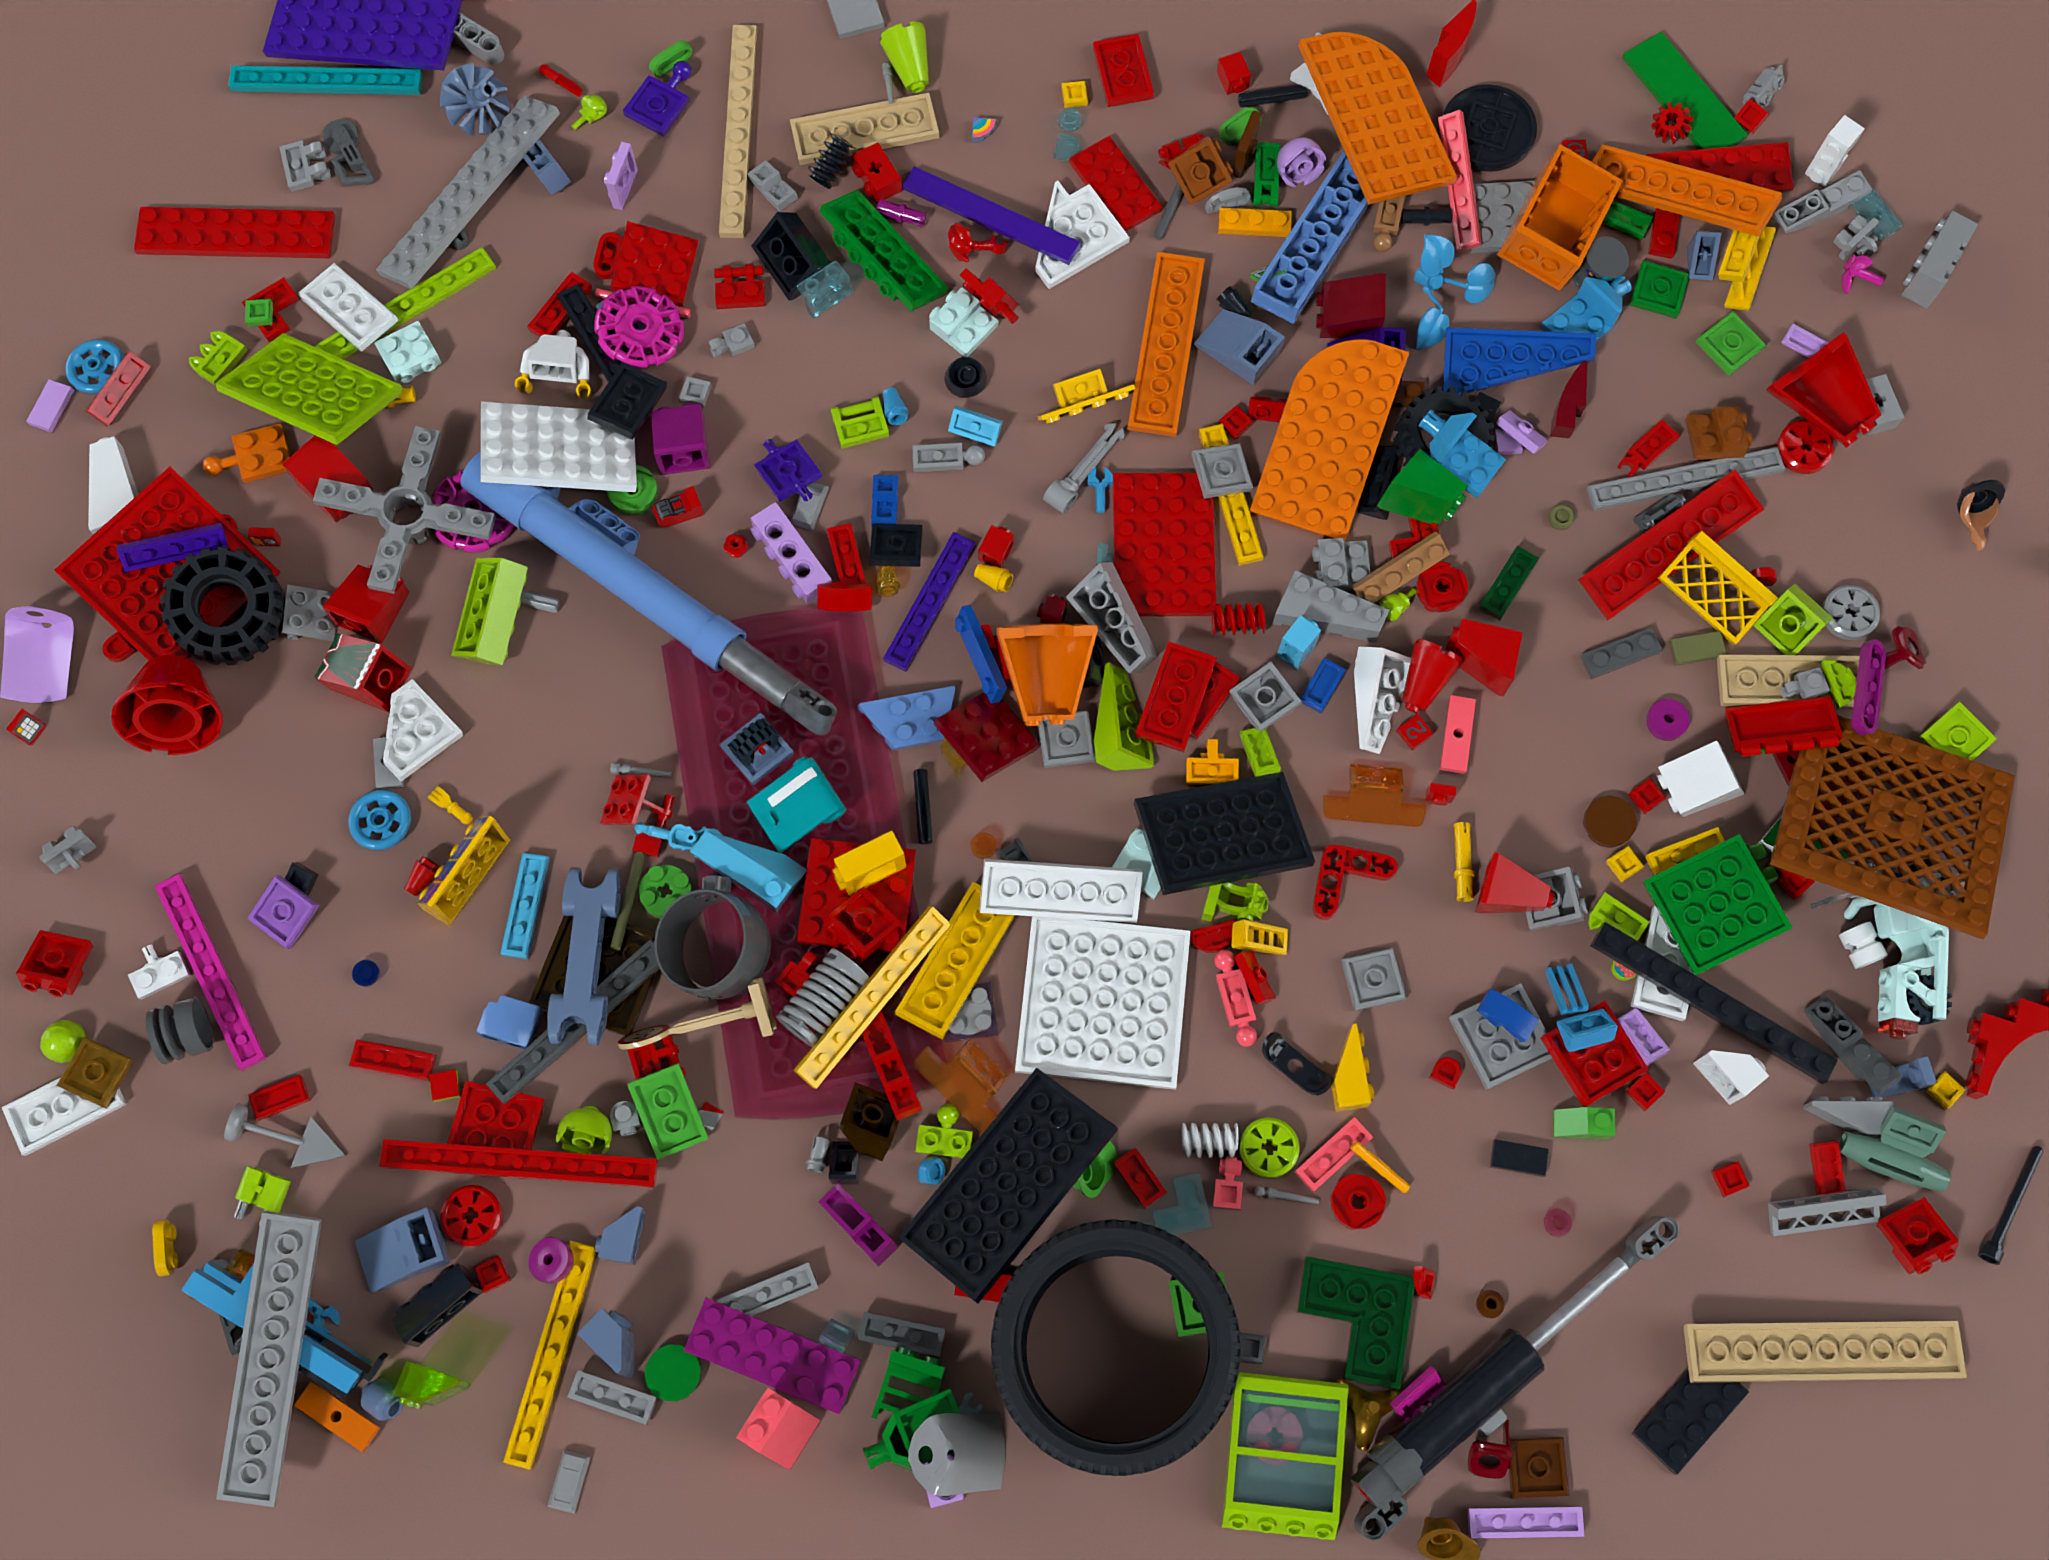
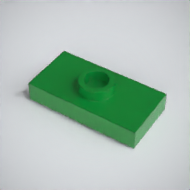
M1613 200L1602 224L1643 240L1653 216Z

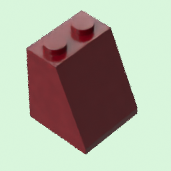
M1386 273L1324 282L1321 292H1317L1316 307H1320V314L1316 315V328L1320 329V338L1342 339L1383 327L1386 310Z

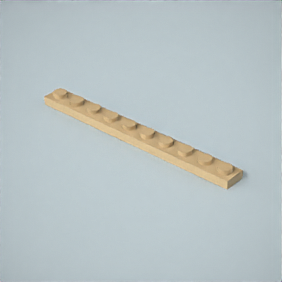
M733 25L719 225L720 238H744L757 44L756 25Z

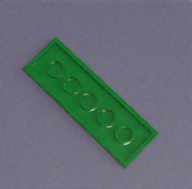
M1662 32L1657 33L1623 54L1622 59L1661 106L1667 109L1668 103L1672 102L1675 108L1680 102L1683 106L1682 109H1690L1688 116L1693 117V122L1689 124L1692 130L1691 132L1684 133L1698 150L1733 147L1747 138L1748 134Z

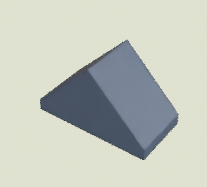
M1695 231L1687 246V273H1690L1688 279L1713 280L1721 231Z

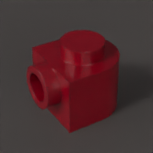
M1057 594L1048 595L1046 602L1040 603L1037 617H1040V623L1063 624L1068 610L1067 601Z

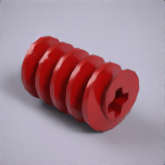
M1257 602L1254 609L1251 603H1246L1244 610L1241 603H1236L1234 610L1230 603H1226L1224 611L1220 604H1216L1214 611H1212L1213 636L1216 635L1217 629L1221 630L1223 636L1226 635L1228 628L1231 629L1233 635H1236L1238 628H1241L1243 635H1246L1248 627H1251L1253 634H1256L1258 627H1261L1263 634L1265 633V612L1261 602Z

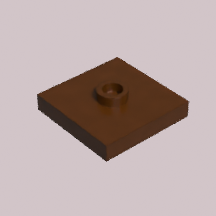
M1253 110L1238 145L1233 169V176L1242 178L1250 155L1255 153L1258 144L1257 135L1261 118L1260 112Z

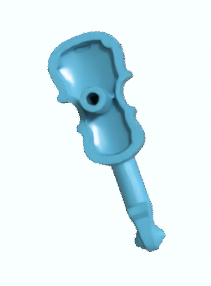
M639 822L634 826L637 834L645 833L649 836L668 840L669 845L673 849L684 852L691 850L705 831L722 835L718 830L707 829L705 826L699 831H694L692 827H686L682 824H676L671 830L645 825L643 822Z

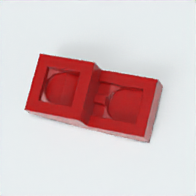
M842 581L817 584V608L820 610L842 612L872 610V587L869 583L844 586Z

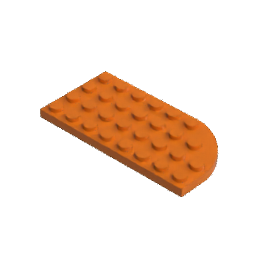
M1331 32L1300 39L1298 43L1300 52L1368 205L1455 184L1458 179L1409 70L1393 51L1376 40L1350 32Z
M1350 340L1327 347L1313 356L1301 368L1291 387L1250 508V513L1330 539L1343 538V541H1346L1409 352L1372 340Z

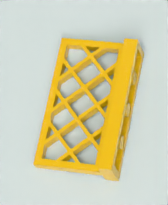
M1703 531L1692 536L1688 544L1658 577L1663 584L1713 628L1720 631L1721 635L1733 645L1739 642L1766 609L1772 606L1778 599L1776 595ZM1691 549L1699 555V565H1687L1686 554ZM1681 561L1682 566H1677V564ZM1700 568L1701 582L1688 583L1687 569ZM1705 568H1714L1718 571L1717 582H1706ZM1682 569V584H1674L1667 577L1672 570ZM1719 585L1720 599L1707 600L1706 586ZM1724 585H1734L1737 588V598L1725 599ZM1701 586L1702 600L1694 601L1689 597V587ZM1743 601H1752L1759 609L1754 615L1744 616ZM1725 602H1738L1739 616L1726 617ZM1708 603H1720L1721 617H1712L1708 614ZM1727 620H1739L1740 631L1735 636L1727 630Z

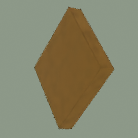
M84 1037L56 1086L107 1109L134 1060Z

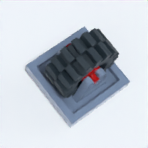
M761 713L720 744L721 749L752 786L794 755L793 750Z

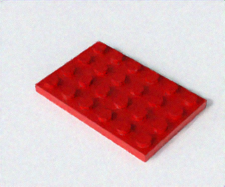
M1113 473L1114 566L1138 615L1212 616V611H1214L1216 605L1213 497L1204 499L1197 473Z

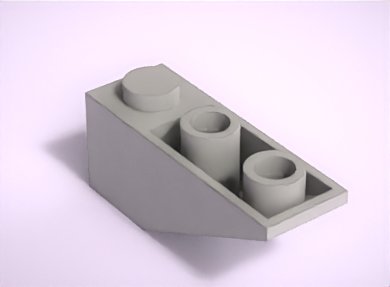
M1821 1096L1813 1097L1812 1101L1803 1105L1804 1110L1848 1132L1881 1138L1880 1127L1894 1106L1893 1101H1883V1097H1868L1866 1101H1856V1097H1841L1839 1101H1829V1097Z

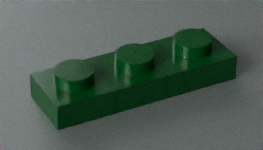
M1516 546L1478 609L1500 621L1539 558Z

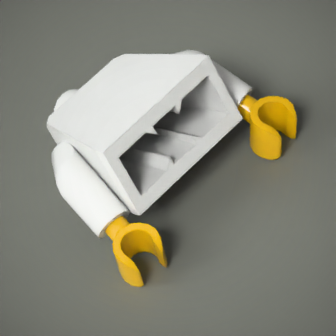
M560 330L556 336L544 334L537 343L524 351L520 367L522 375L515 380V387L519 392L521 391V386L526 383L525 391L527 394L531 393L533 386L528 380L530 376V379L577 383V380H580V384L576 387L578 398L580 399V392L583 389L588 390L589 399L592 397L591 388L587 384V380H590L589 359L584 350L577 346V339L571 337L569 332Z

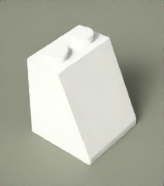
M1718 741L1658 767L1661 772L1660 775H1657L1663 789H1669L1672 796L1668 801L1674 813L1679 811L1683 817L1745 794L1724 749Z

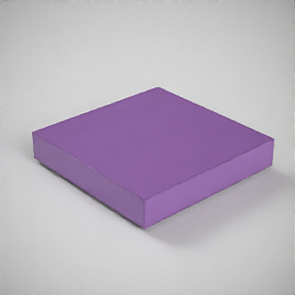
M275 875L247 919L286 949H291L320 905L282 876Z

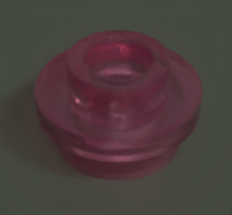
M1553 1209L1544 1217V1227L1552 1236H1564L1571 1229L1572 1220L1564 1210ZM1554 1218L1561 1221L1560 1228H1556L1553 1225Z

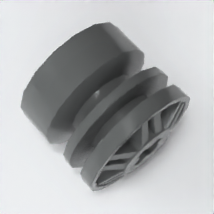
M194 996L177 1001L174 1005V1010L169 1005H164L160 1009H150L146 1013L148 1038L153 1052L162 1064L171 1063L174 1059H183L185 1051L189 1055L195 1056L211 1051L213 1048V1032L210 1020L202 1002Z

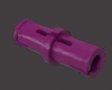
M884 199L879 200L877 211L881 215L894 218L899 223L904 221L923 228L926 221L924 217L927 216L926 212L909 208L904 203L899 205Z

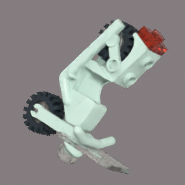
M1929 859L1923 860L1928 867L1933 866ZM1873 862L1868 863L1870 868L1876 867ZM1914 864L1908 866L1912 872L1918 871ZM1939 872L1934 873L1939 882L1944 880ZM1924 877L1918 879L1924 887L1929 886ZM1951 887L1945 888L1952 897L1954 894L1951 893L1953 891ZM1849 892L1810 904L1812 909L1853 900L1844 912V917L1848 920L1853 919L1861 907L1876 904L1874 916L1879 938H1890L1899 946L1902 954L1899 963L1879 970V1032L1890 1034L1892 1039H1907V1035L1918 1033V1025H1927L1946 1019V1015L1950 1012L1947 1008L1952 1007V1002H1947V999L1952 998L1951 993L1947 994V989H1949L1947 986L1948 927ZM1931 967H1934V976L1931 975Z

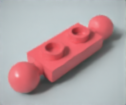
M1220 950L1214 957V963L1223 973L1216 975L1215 978L1230 1028L1239 1027L1236 1033L1237 1042L1243 1047H1251L1256 1043L1258 1036L1256 1030L1249 1026V1023L1256 1021V1016L1247 985L1240 969L1233 971V966L1235 965L1234 954L1229 950Z

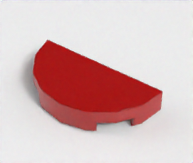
M1237 919L1190 931V944L1206 953H1216L1226 949L1232 943L1233 923L1237 922Z

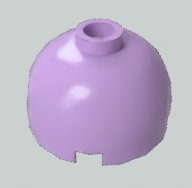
M1298 137L1290 140L1280 149L1277 156V168L1287 185L1297 187L1296 183L1304 181L1305 186L1321 175L1325 168L1323 163L1326 160V156L1315 141L1306 137Z

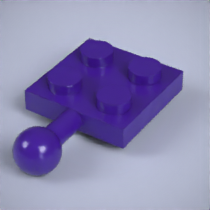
M685 61L676 62L673 66V75L667 84L648 75L623 109L624 116L664 137L690 102L688 95L675 88L681 80H686L691 76V66Z

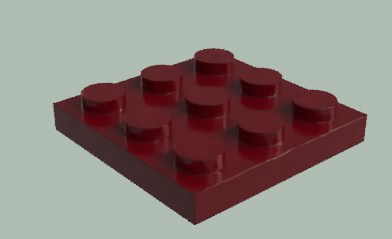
M984 692L936 718L934 722L936 728L981 782L1033 753L1041 745L1003 699L998 703H990L987 694Z

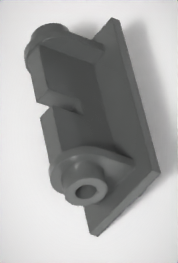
M1670 494L1634 518L1633 521L1645 533L1686 503V499L1683 495Z

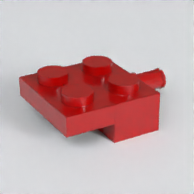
M967 268L960 273V276L965 280L962 285L978 298L985 308L995 316L1001 314L1011 324L1018 320L1019 316L1013 310L1019 304L992 278L988 277L983 283Z

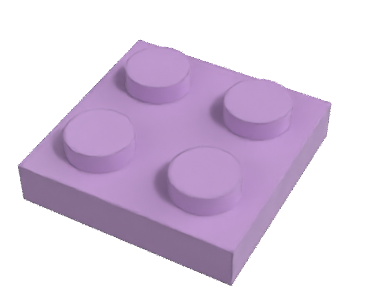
M621 142L619 149L614 151L612 167L610 171L606 172L604 177L608 197L613 208L623 210L638 171L631 144Z

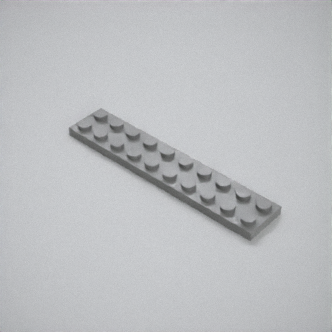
M524 95L502 120L501 126L488 136L487 140L473 154L465 166L458 171L457 175L443 189L442 193L429 205L419 220L413 224L407 234L399 240L395 248L383 259L376 269L380 276L412 289L559 116L560 112L557 107Z
M271 1211L262 1212L217 1500L275 1507L277 1505L322 1219Z

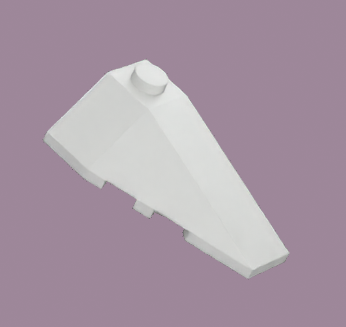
M1358 647L1354 680L1360 749L1380 754L1391 729L1389 721L1393 712H1398L1400 707L1398 700L1405 688L1410 657L1384 648Z

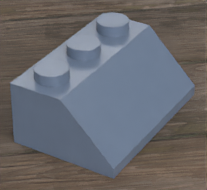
M601 1308L577 1335L617 1374L628 1378L634 1375L635 1334L629 1329L633 1324L621 1313L619 1314L613 1309L607 1311Z

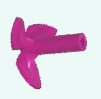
M1853 254L1846 262L1843 269L1847 271L1843 273L1841 279L1842 289L1846 294L1850 291L1852 277L1854 276L1877 286L1882 285L1884 277L1865 269L1873 263L1872 259L1864 255L1856 257Z

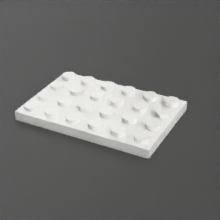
M481 401L480 482L636 492L635 440L588 420L587 416L590 409Z

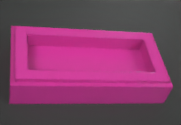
M1430 1366L1390 1404L1401 1421H1403L1445 1383L1437 1370Z

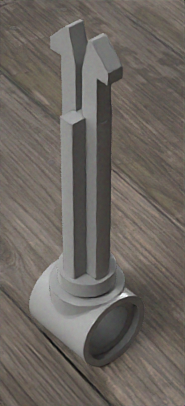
M1116 423L1106 424L1104 427L1106 432L1068 477L1060 481L1055 480L1044 494L1043 501L1062 514H1066L1078 497L1076 491L1081 483L1117 440H1124L1123 428L1110 438Z

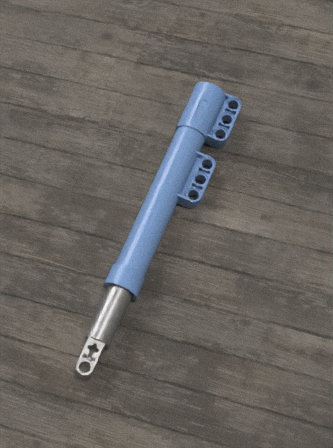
M481 451L468 462L461 476V486L464 490L518 529L527 531L689 648L695 657L716 672L727 670L811 732L818 735L829 733L837 714L836 706L746 641V632L724 616L712 612L637 558L635 552L640 535L633 527L591 499H583L567 508L558 501L561 487L480 482Z

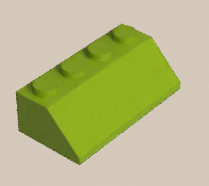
M476 558L451 656L489 665H503L508 655L509 639L514 632L516 612L521 605L522 589L527 581V566L504 558Z

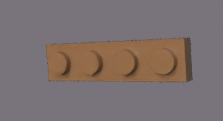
M1434 532L1353 584L1351 588L1355 596L1375 603L1450 554L1440 534Z

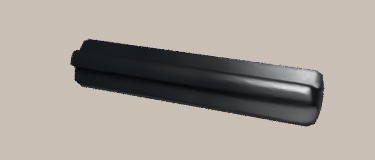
M1300 84L1238 94V104L1243 108L1305 99L1307 97V87Z
M916 769L913 775L919 844L925 845L933 842L928 774L926 769Z

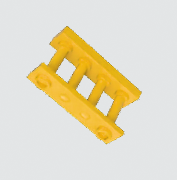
M1765 226L1759 237L1733 230L1718 273L1719 280L1732 281L1724 304L1725 308L1749 311L1776 232V227Z

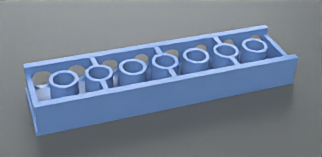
M1344 151L1254 288L1251 299L1252 303L1292 324L1295 323L1369 207ZM1282 270L1286 271V273L1271 277Z

